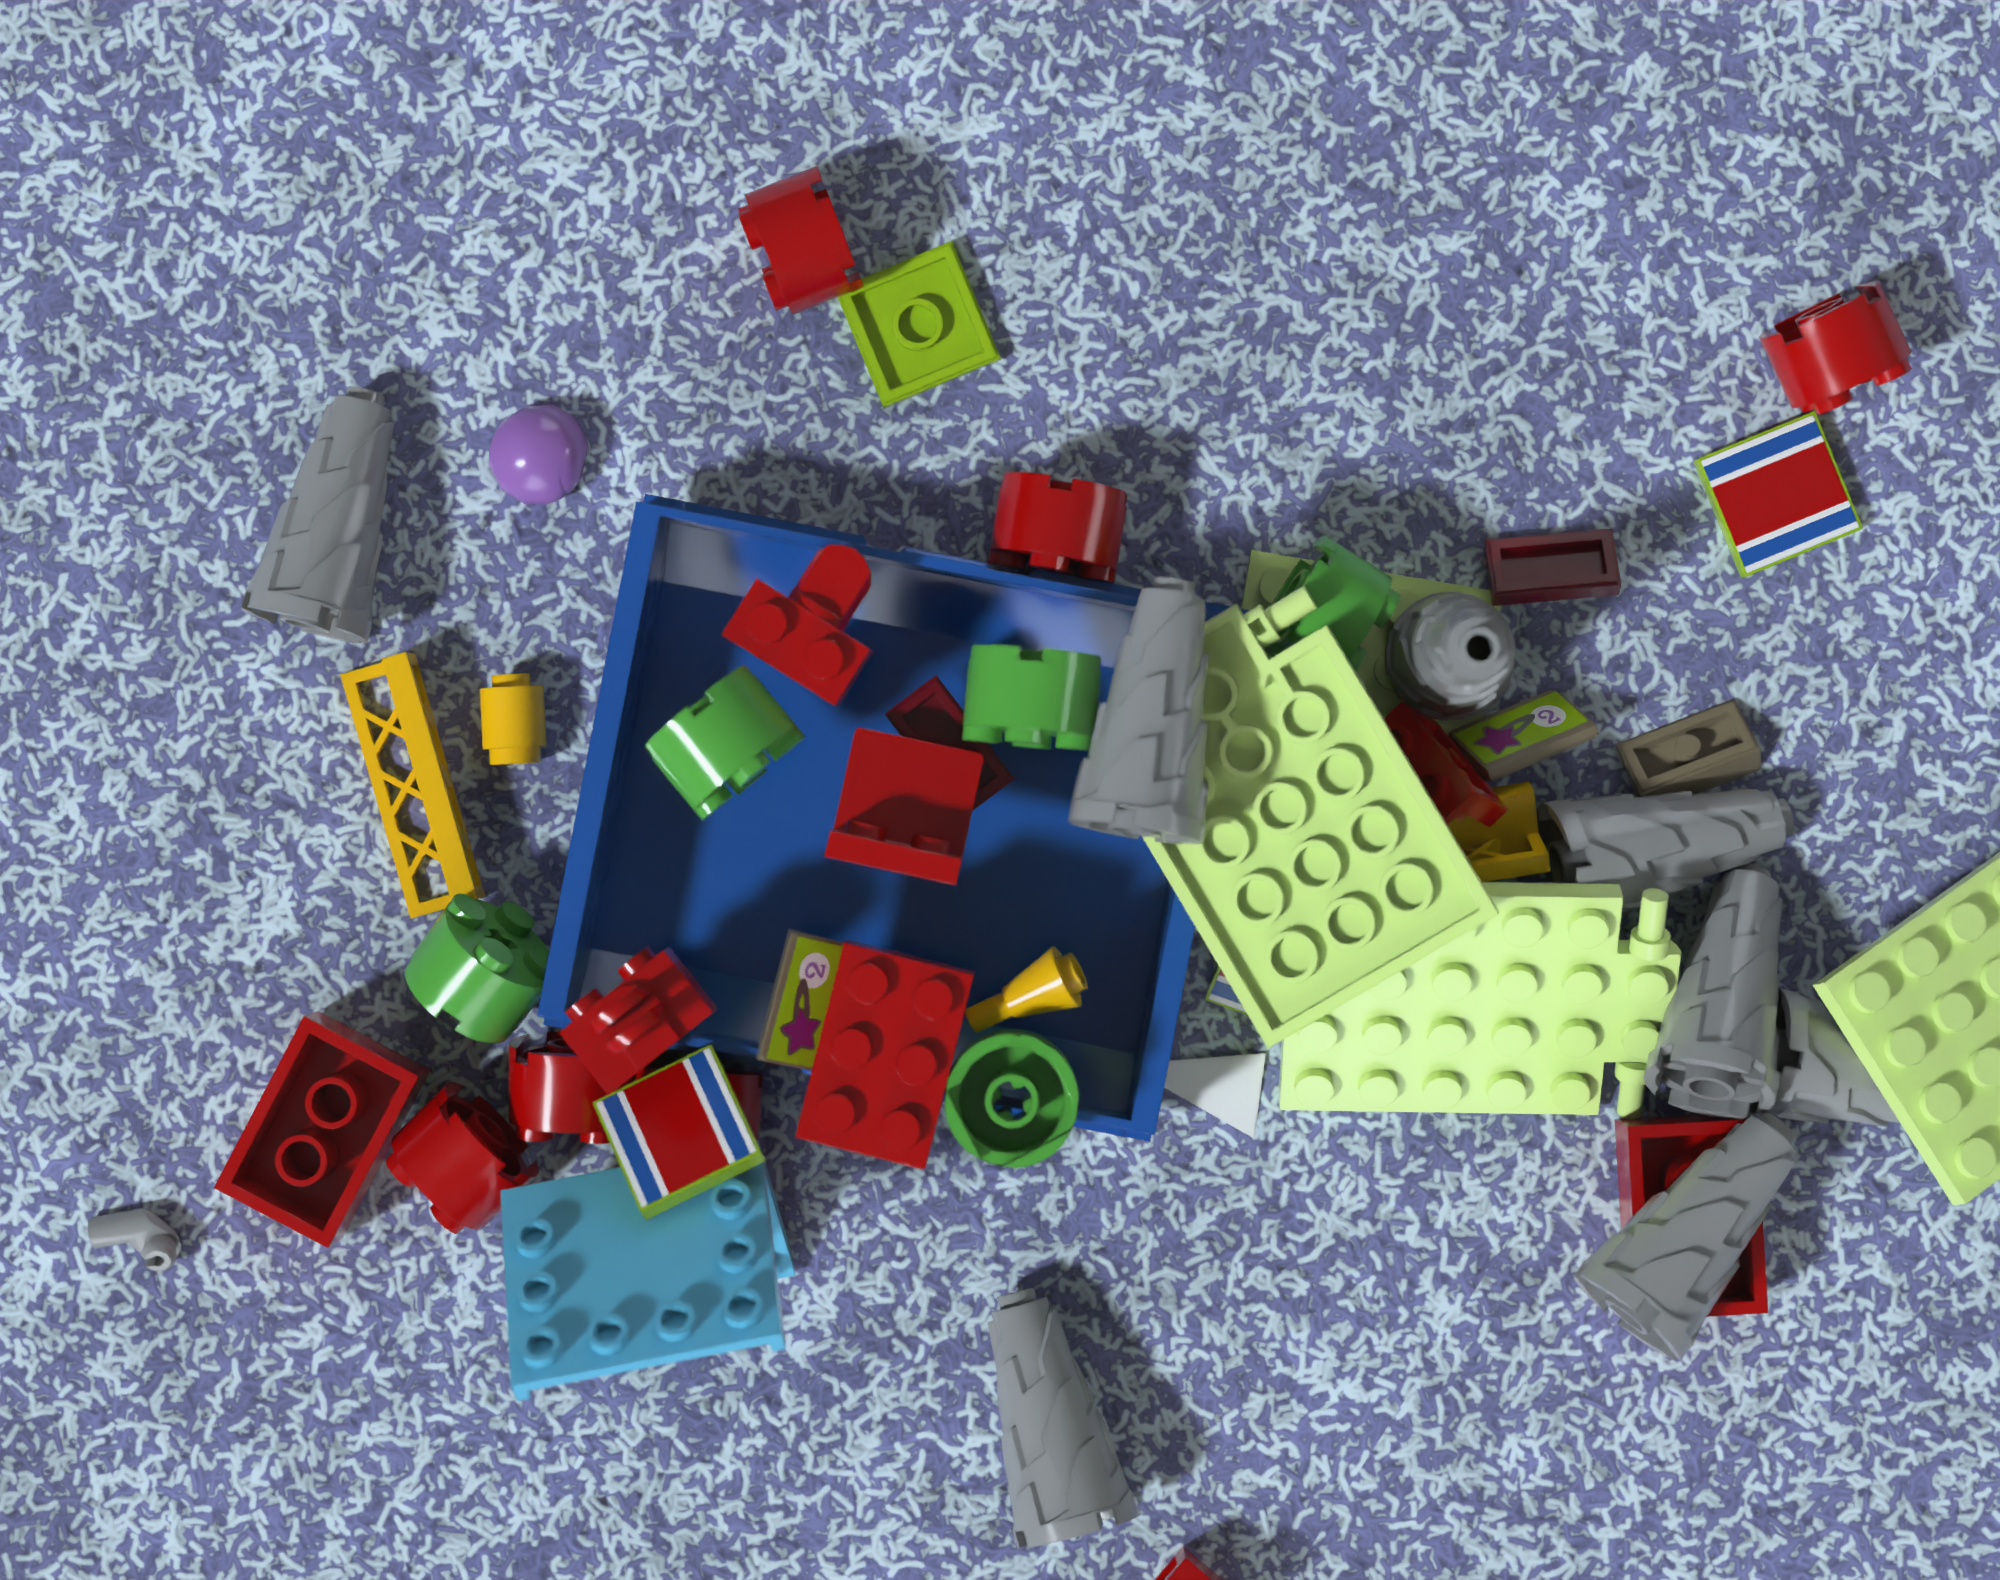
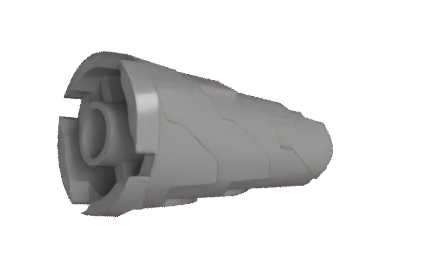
M349 386L345 396L338 395L335 397L332 405L327 404L315 440L310 444L301 463L289 499L280 506L259 566L245 590L241 610L245 613L272 624H276L277 616L280 614L279 620L301 627L302 632L344 642L359 644L361 641L368 642L372 628V601L383 541V534L379 531L387 490L386 466L395 421H390V409L383 406L385 396L365 388Z
M1157 577L1154 588H1144L1141 590L1129 633L1121 640L1107 703H1100L1088 758H1084L1079 769L1068 822H1071L1072 825L1138 839V836L1155 837V842L1186 845L1202 843L1208 790L1206 782L1203 781L1208 721L1202 720L1208 654L1203 652L1205 600L1194 594L1195 583L1177 578Z
M1461 592L1436 593L1415 601L1395 621L1389 632L1385 647L1386 675L1389 676L1397 696L1404 703L1426 716L1441 721L1469 719L1483 713L1494 705L1509 687L1515 665V638L1506 619L1494 606L1474 595Z
M1734 789L1694 795L1692 791H1679L1634 798L1633 794H1617L1567 801L1559 799L1540 804L1536 811L1538 833L1549 854L1550 874L1553 882L1620 884L1623 895L1622 914L1641 907L1642 892L1646 889L1657 888L1670 894L1703 884V878L1751 863L1761 857L1763 853L1782 848L1786 836L1792 835L1794 829L1793 816L1787 801L1784 798L1777 799L1770 790L1759 791L1757 789Z
M1748 863L1733 868V871L1725 873L1719 881H1715L1700 932L1688 953L1681 979L1665 1011L1655 1049L1648 1055L1644 1073L1646 1086L1656 1096L1662 1082L1671 1088L1668 1104L1692 1113L1718 1118L1742 1119L1748 1118L1751 1103L1759 1101L1761 1115L1773 1108L1776 1101L1781 1075L1780 1072L1776 1071L1779 1043L1776 1030V1014L1779 985L1777 975L1778 945L1783 899L1778 898L1780 888L1777 881L1772 879L1771 873L1762 866Z
M1778 988L1776 1030L1779 1043L1776 1071L1780 1072L1781 1075L1776 1101L1773 1108L1766 1113L1777 1118L1828 1124L1829 1119L1887 1127L1888 1122L1900 1123L1824 1002L1802 996L1794 991ZM1759 1101L1751 1103L1749 1114L1763 1116L1759 1108Z
M1764 1113L1760 1119L1750 1116L1743 1124L1737 1123L1713 1149L1705 1150L1666 1191L1652 1196L1617 1234L1613 1235L1584 1261L1574 1274V1279L1578 1286L1602 1311L1605 1312L1610 1307L1621 1318L1618 1324L1637 1339L1672 1360L1678 1358L1680 1361L1694 1344L1706 1316L1740 1265L1737 1259L1771 1208L1768 1203L1796 1163L1792 1161L1796 1155V1150L1791 1145L1796 1139L1794 1132L1782 1121L1768 1113Z
M1034 1287L997 1297L1000 1309L991 1312L993 1321L987 1323L997 1370L998 1409L1003 1430V1436L1001 1437L1002 1452L1014 1519L1011 1531L1016 1548L1020 1549L1026 1545L1028 1548L1097 1532L1102 1530L1103 1520L1114 1518L1116 1525L1138 1517L1140 1510L1137 1497L1128 1487L1105 1422L1099 1410L1095 1407L1088 1384L1079 1365L1071 1354L1055 1304L1049 1305L1047 1297L1037 1299Z

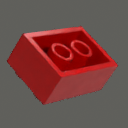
M849 939L846 940L843 944L795 1138L925 1170L975 971Z
M320 1011L304 1015L214 1188L327 1248L331 1247L343 1239L392 1145V1137L400 1130L431 1070Z
M1695 1114L1614 1119L1621 1229L1652 1196L1666 1191L1705 1150L1713 1149L1737 1123L1743 1124L1748 1118H1718ZM1763 1221L1737 1259L1740 1265L1706 1317L1768 1313Z

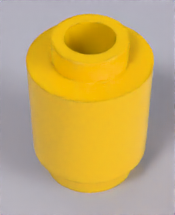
M529 673L492 675V687L479 689L483 750H489L490 765L541 763L540 747L547 746L544 686H531Z

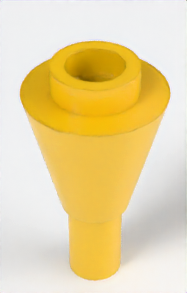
M1052 946L1003 987L1001 993L965 1010L966 1016L973 1030L978 1033L1012 1016L1020 1018L1080 1007L1082 1005L1080 992L1088 988L1087 981L1075 956L1072 953L1062 956L1059 950Z

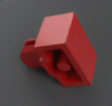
M828 545L814 555L788 597L756 578L721 635L832 705L839 707L873 653L871 649L844 633L849 625V621L871 587L872 572L865 558L857 550L845 545Z
M647 946L617 970L624 979L620 985L606 996H603L597 988H594L565 1011L572 1022L561 1030L559 1034L608 1095L718 1009L670 947L655 956Z

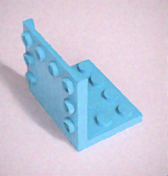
M765 1162L648 1220L640 1213L621 1167L500 1190L510 1381L517 1401L531 1399L530 1390L770 1344L772 1352L786 1349L778 1279L795 1276L792 1250Z

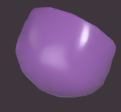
M553 404L527 405L503 420L494 433L489 450V466L502 491L523 504H550L562 499L565 494L571 493L579 483L589 446L583 430L573 415Z

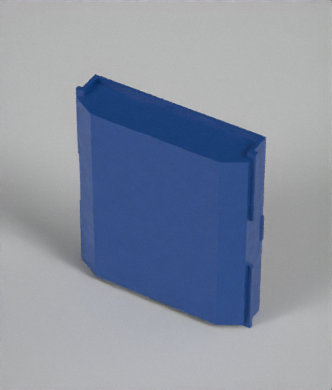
M645 494L644 502L636 501L543 982L537 1014L538 1017L544 1018L543 1025L564 1029L572 1022L565 1011L594 988H597L603 996H606L620 985L624 979L617 970L647 946L655 956L670 947L718 1009L668 1049L693 1053L711 1044L719 1059L761 1067L766 1061L758 1060L756 1053L789 928L841 942L849 939L975 971L966 1009L1001 993L1003 987L1054 946L1062 956L1072 953L1084 973L1088 988L1080 992L1082 1005L1080 1007L1020 1018L1012 1016L978 1033L971 1027L965 1011L952 1066L960 1053L971 1042L982 1035L1002 1029L1033 1031L1055 1044L1066 1056L1073 1069L1079 1093L1078 1113L1073 1127L1150 1142L1151 1135L1156 1133L1195 925L1142 836L1134 839L1085 829L1068 822L1079 769L1084 758H1088L1089 751L1056 748V737H1052L1051 749L1012 746V742L1005 741V733L1003 732L1001 743H988L1015 780L973 810L956 885L824 857L830 830L834 829L853 736L857 728H866L900 736L884 714L935 675L939 677L964 710L968 662L972 645L1021 646L1020 649L1043 651V648L1100 656V670L1102 671L1099 696L1100 707V703H1107L1121 640L1129 633L1133 614L1142 589L1082 579L1076 576L1035 568L1027 576L991 570L987 562L910 547H904L900 552L867 546L863 535ZM828 545H845L857 550L865 558L872 572L871 587L849 621V625L844 633L871 649L873 653L839 707L832 705L721 635L756 578L788 597L814 555ZM1205 601V622L1231 606ZM1240 608L1243 614L1250 611L1248 609ZM746 665L806 737L776 762L770 755H767L771 760V763L766 766L768 772L740 795H737L731 787H728L727 789L733 797L715 813L702 821L654 763L651 755L646 751L645 745L685 707L691 708L706 696L704 692L740 666ZM801 1069L804 1074L811 1075L810 1070ZM1010 1081L1002 1083L1000 1085L1001 1096L998 1100L994 1101V1104L998 1109L1003 1106H1009L1014 1114L1023 1111V1097L1030 1093L1027 1087L1015 1089Z

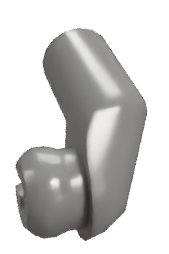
M140 1208L91 1217L88 1220L89 1239L94 1249L129 1243L146 1259L145 1266L150 1270L165 1271L174 1265L176 1258L180 1254L181 1243L177 1232L148 1209Z

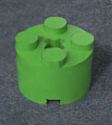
M1323 535L1311 546L1321 552L1319 557L1312 565L1300 559L1271 603L1273 605L1304 586L1315 602L1317 609L1279 631L1281 639L1264 649L1268 654L1275 657L1324 626H1329L1355 672H1357L1367 652L1360 647L1361 643L1373 624L1381 628L1388 621L1397 607L1401 595L1391 589V576L1326 535Z
M1009 645L971 646L962 740L1001 743L1003 732L1005 733V741L1012 742V746L1051 749L1052 737H1056V748L1089 751L1099 707L1102 672L1100 670V656L1043 648V651L1025 650L1020 649L1021 646Z
M746 665L740 666L704 692L706 696L691 708L685 707L645 745V749L651 755L654 763L702 821L715 813L733 797L727 789L728 787H731L737 795H740L768 772L766 766L771 763V760L767 755H770L776 762L806 737Z
M456 894L413 952L412 958L405 968V978L413 995L433 1016L437 1017L442 1009H444L450 1015L460 1020L454 1029L455 1031L477 1041L501 1043L507 1040L521 1025L541 998L549 950L543 941L531 930L535 925L534 919L522 907L512 902H504L499 908L491 903L478 899L475 900L466 894Z
M1022 1029L996 1030L982 1035L971 1042L955 1060L949 1073L945 1091L947 1121L960 1145L968 1153L985 1162L1010 1168H1023L1035 1165L1058 1151L1074 1126L1079 1106L1076 1078L1066 1056L1055 1044L1033 1031ZM1010 1081L1015 1089L1027 1087L1030 1093L1023 1097V1111L1014 1114L1009 1106L997 1108L994 1101L998 1100L1001 1096L1000 1085L1002 1083Z

